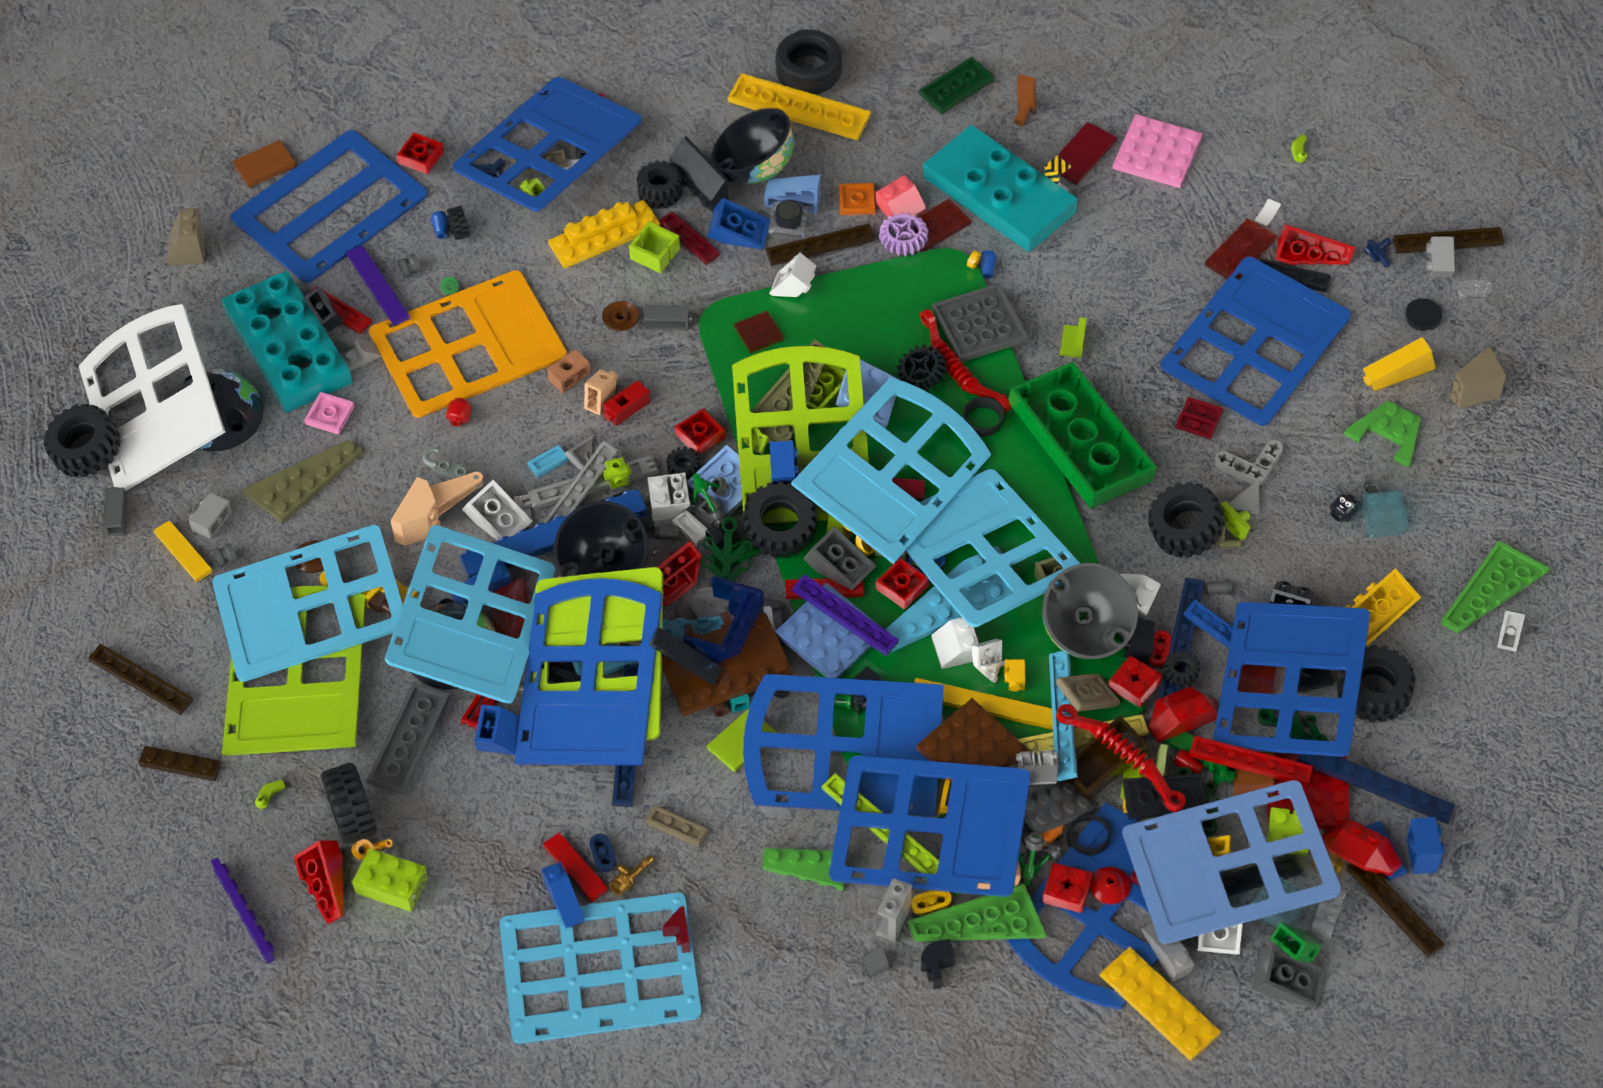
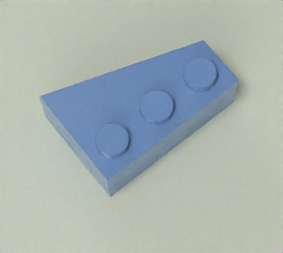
M821 174L769 179L764 195L765 207L776 209L781 201L794 200L802 206V212L817 214L821 200Z

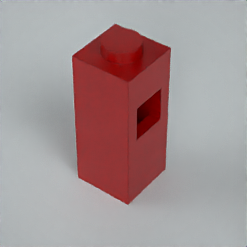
M638 380L603 404L604 417L607 421L618 426L651 402L650 391Z

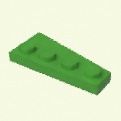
M764 848L763 870L785 876H796L803 881H815L819 885L826 887L830 885L843 891L844 887L843 882H834L829 876L833 851Z

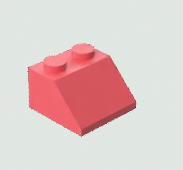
M905 175L876 192V206L887 217H893L894 213L900 215L901 212L906 215L910 212L911 216L915 214L918 216L926 211L925 204L916 186Z

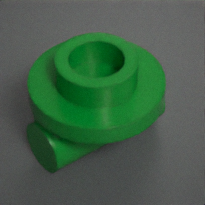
M450 276L445 277L440 282L442 292L447 295L456 293L459 288L458 280Z

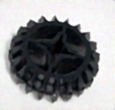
M924 344L921 348L916 345L915 350L909 348L908 354L903 353L904 359H899L900 365H897V375L900 381L929 392V388L935 390L936 384L941 385L940 379H945L944 373H947V363L944 360L943 354L931 345L928 348ZM935 363L934 370L931 373V369L933 368V364ZM913 365V369L911 370V374L909 375L910 368Z

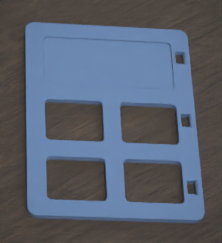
M1295 780L1125 826L1122 831L1156 935L1163 944H1169L1333 899L1341 893L1339 881L1302 785ZM1279 791V795L1268 798L1267 793ZM1289 798L1292 801L1303 833L1270 843L1266 842L1254 812V807ZM1218 807V812L1207 814L1206 810ZM1231 813H1238L1250 847L1214 857L1201 822ZM1157 824L1156 829L1146 831V826ZM1307 848L1311 851L1323 883L1319 886L1287 894L1284 892L1272 859L1276 856ZM1256 863L1269 899L1232 908L1219 873Z

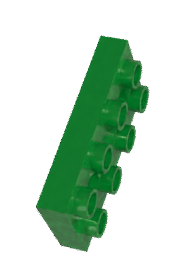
M1073 361L1011 388L1008 399L1011 407L1090 509L1154 480L1157 469L1155 464ZM1052 405H1054L1056 408H1058V409H1060V410H1068V409H1070V410H1069V411H1059V410L1055 409ZM1094 458H1095L1097 461H1099V462H1102V463H1109V462H1111L1112 464H1110V465H1102V464L1097 463V462L1094 460Z

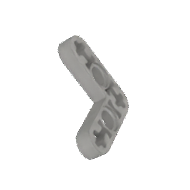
M1277 440L1269 441L1254 464L1225 451L1216 454L1214 463L1219 470L1250 484L1259 482L1260 486L1265 483L1280 459L1283 445ZM1276 448L1277 450L1273 452V455H1270L1271 450ZM1268 460L1271 464L1264 466L1261 464V461ZM1243 466L1245 470L1237 471L1235 467Z

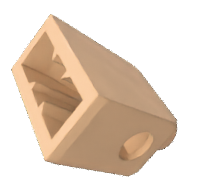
M599 370L585 383L584 409L598 415L603 413V404L616 394V380L618 379L616 372L610 371L608 373L604 370Z

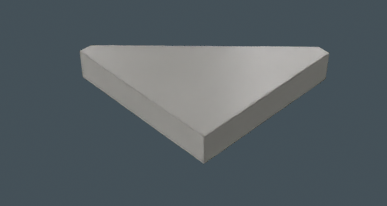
M589 436L565 453L567 458L580 471L592 456V436Z
M1254 482L1228 504L1237 513L1246 510L1249 514H1259V482Z

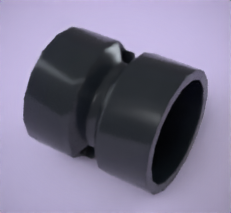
M720 523L719 527L713 526L707 529L705 535L706 537L713 538L720 550L724 549L725 532L722 530ZM731 523L725 524L727 529L732 528ZM738 528L732 533V544L741 540Z

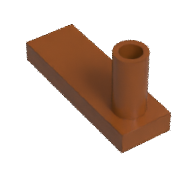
M1019 74L1017 78L1019 110L1014 123L1018 126H1023L1029 112L1035 113L1037 108L1036 78Z

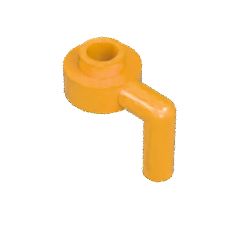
M362 839L353 844L352 854L356 859L363 860L369 848L381 850L391 847L393 843L390 839L375 843ZM359 847L363 848L362 854L359 853Z

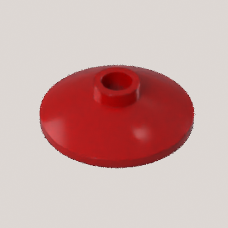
M1104 867L1097 870L1092 875L1090 882L1092 895L1098 901L1105 904L1122 902L1129 895L1131 888L1128 876L1122 870L1114 867Z

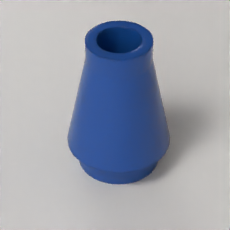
M436 211L432 214L430 220L436 237L444 239L447 237L448 216L444 211Z
M985 250L981 252L979 261L983 278L990 279L993 277L997 260L994 251Z

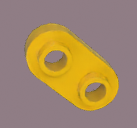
M933 890L918 894L912 899L911 909L918 916L946 909L951 905L950 892Z

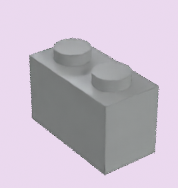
M1431 237L1429 243H1426V254H1429L1427 271H1430V277H1452L1455 272L1454 237Z
M209 493L189 518L191 530L208 539H212L232 512L229 501Z

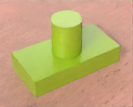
M1227 501L1220 503L1225 518V527L1238 540H1245L1251 527L1246 522L1250 520L1249 512L1243 510L1237 513Z

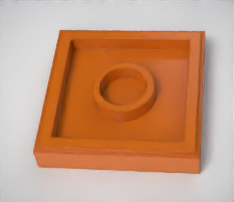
M874 183L839 184L840 215L876 214Z

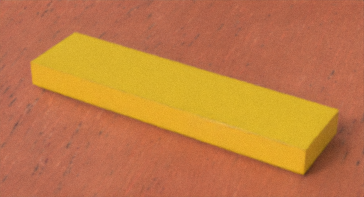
M170 520L154 529V534L196 583L212 573L210 566Z

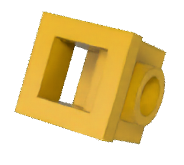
M1005 660V683H1008L1009 690L1014 692L1025 690V660Z

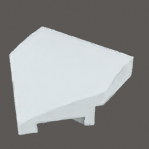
M994 639L973 645L972 657L974 666L991 682L996 683L998 680L997 674L1001 666L1005 664V661H1002V640Z

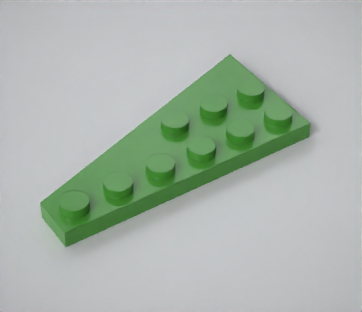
M1498 541L1441 620V625L1458 634L1547 574L1550 568Z
M1024 884L1015 886L1013 893L1008 897L987 895L908 921V927L914 942L946 939L962 941L1046 938L1045 931Z

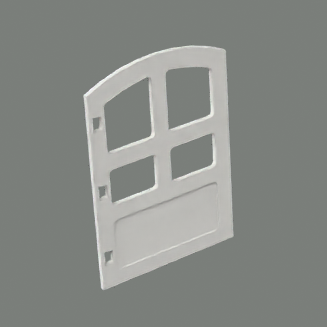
M183 304L150 312L126 324L100 343L79 365L90 405L102 408L107 414L111 408L140 391L144 398L146 411L117 428L121 440L120 447H118L119 451L116 456L114 455L112 463H108L114 487H124L125 491L225 433L205 366ZM174 322L182 344V350L149 370L139 338L140 333ZM126 342L136 372V378L103 397L96 368ZM188 364L193 383L159 403L154 386L155 382ZM93 378L94 384L90 386L89 380ZM119 466L121 471L116 474L115 467Z

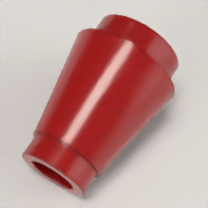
M1181 749L1173 760L1177 764L1176 767H1188L1193 774H1199L1204 765L1196 758L1190 757L1188 750Z

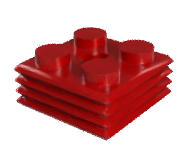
M413 132L397 153V163L428 174L444 152L443 143Z
M704 408L675 426V435L688 448H692L693 452L696 450L698 455H701L726 438V430Z
M899 558L876 581V589L903 609H906L929 586V578L902 558Z
M1129 656L1109 680L1108 686L1114 693L1134 705L1142 707L1161 683L1162 674L1133 656Z
M1052 863L1042 902L1081 913L1090 887L1092 872Z

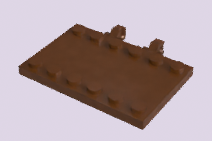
M728 611L720 613L721 620L724 622L720 629L700 635V633L695 634L691 624L684 626L686 637H683V643L715 662L722 669L716 684L711 685L662 654V670L682 717L756 691L765 674L794 676L766 613L737 622L736 619L731 620Z

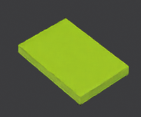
M749 709L707 744V749L734 772L744 765V732ZM766 722L763 723V732L777 733Z

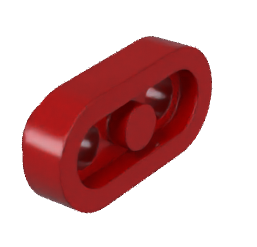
M1166 631L1154 632L1153 652L1148 659V662L1154 667H1163L1169 654L1171 636Z

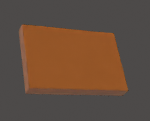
M280 140L232 161L248 188L296 167L295 161Z
M1256 751V752H1260V753H1264V754L1276 756V752ZM1234 768L1233 796L1275 785V778ZM1275 792L1267 793V796L1275 795Z

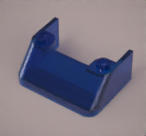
M712 576L713 597L730 601L728 608L734 619L721 645L687 635L683 636V642L717 664L741 653L765 599L764 593L760 589Z

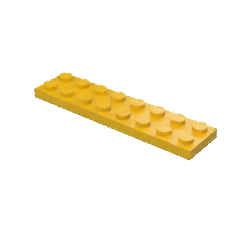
M743 73L740 74L728 96L729 103L753 110L777 108L784 111L790 121L857 141L871 116V111Z

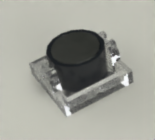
M794 200L775 202L770 213L768 234L804 238L810 206L800 205Z

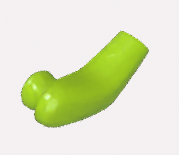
M1304 134L1299 135L1291 144L1292 155L1298 163H1303L1307 158V153H1304L1303 149L1307 141V136Z
M282 779L263 785L255 800V805L258 809H265L274 794L286 789Z

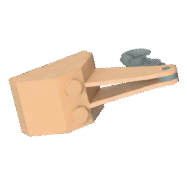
M437 448L426 450L422 456L425 465L431 467L438 475L451 480L429 486L427 480L419 477L416 478L391 519L395 542L406 546L426 539L431 526H440V515L483 485L482 474L480 472L470 473L468 468L450 461L431 460L429 455L440 450Z

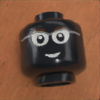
M1351 494L1338 495L1330 505V515L1338 522H1348L1358 511L1357 499Z

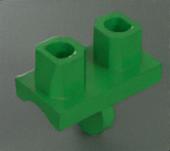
M1203 760V765L1208 768V772L1213 773L1212 782L1216 786L1221 782L1231 783L1235 779V771L1227 769V766Z

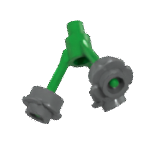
M698 473L692 476L694 480V493L689 495L690 506L686 510L698 512L697 507L702 502L701 498L697 495L698 492L703 493L713 512L708 515L711 520L709 522H714L715 525L725 519L726 513L722 509L718 511L715 509L707 490L711 486L713 493L718 496L724 495L728 490L726 479L720 477V479L715 478L712 482H709L700 477Z
M1039 833L1027 835L1025 838L1026 845H1020L1018 861L1023 872V884L1031 887L1032 879L1035 878V874H1037L1047 860L1054 862L1056 859H1060L1061 856L1060 848L1054 843L1045 844L1044 838ZM1044 845L1045 848L1042 850V853L1045 857L1037 866H1033L1035 851L1041 850ZM1026 847L1031 850L1028 865H1025L1022 858L1027 854Z

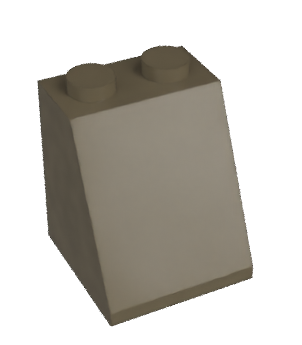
M180 209L169 234L167 264L204 263L205 232L199 209Z
M1491 347L1486 348L1456 373L1451 399L1459 409L1501 397L1506 375Z

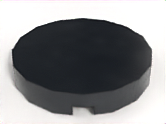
M1419 298L1408 304L1405 317L1407 323L1414 329L1420 331L1432 330L1439 326L1442 320V309L1432 300Z

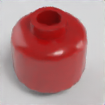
M455 398V400L450 401L448 404L446 418L450 421L451 425L461 427V424L469 422L472 406L466 399Z

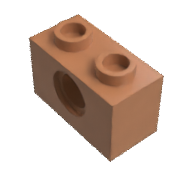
M575 349L571 353H567L558 362L550 365L547 369L548 380L559 391L564 393L591 374L590 362Z

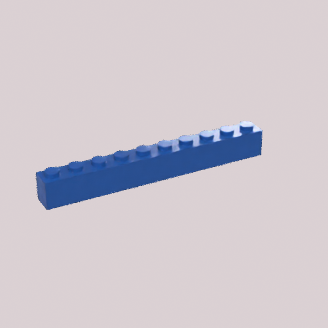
M632 489L627 490L618 497L611 496L605 499V501L625 506L637 517L646 515L647 508L638 489L634 491ZM557 516L551 522L538 523L534 528L529 530L522 529L516 535L510 537L503 536L493 544L532 557L553 551L557 531L567 516ZM466 550L460 555V563L467 579L479 572L484 558L482 554ZM504 562L506 568L513 566V564Z

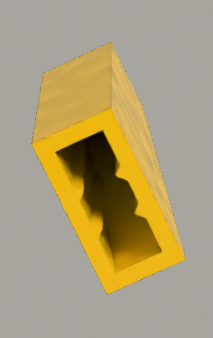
M1421 337L1363 368L1365 374L1363 380L1367 386H1371L1374 391L1432 371L1436 369L1432 350L1424 338Z

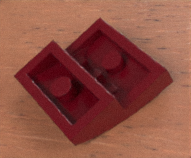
M1188 397L1175 428L1211 440L1222 416L1223 408Z

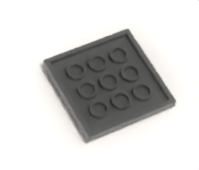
M1000 283L932 304V310L960 362L1028 341V335Z
M1018 763L1010 765L1008 768H1018ZM1057 780V783L1030 785L1024 822L1035 833L1042 834L1072 822L1081 815L1091 814L1094 807L1068 780Z

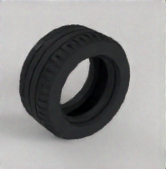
M805 29L793 32L785 37L776 49V74L783 86L816 95L833 87L841 76L842 56L839 44L830 35L822 31ZM802 56H815L825 61L822 66L811 69L799 68L792 64L795 59Z

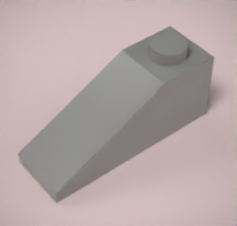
M1153 923L1141 929L1171 982L1190 975L1195 964L1179 941L1169 944L1161 943L1158 940Z

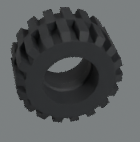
M655 161V163H648V166L644 165L637 175L639 199L641 201L644 200L647 205L649 204V207H656V209H660V207L668 208V205L672 206L674 202H678L679 197L682 195L681 173L678 171V168L676 166L673 167L672 163L667 164L666 161Z

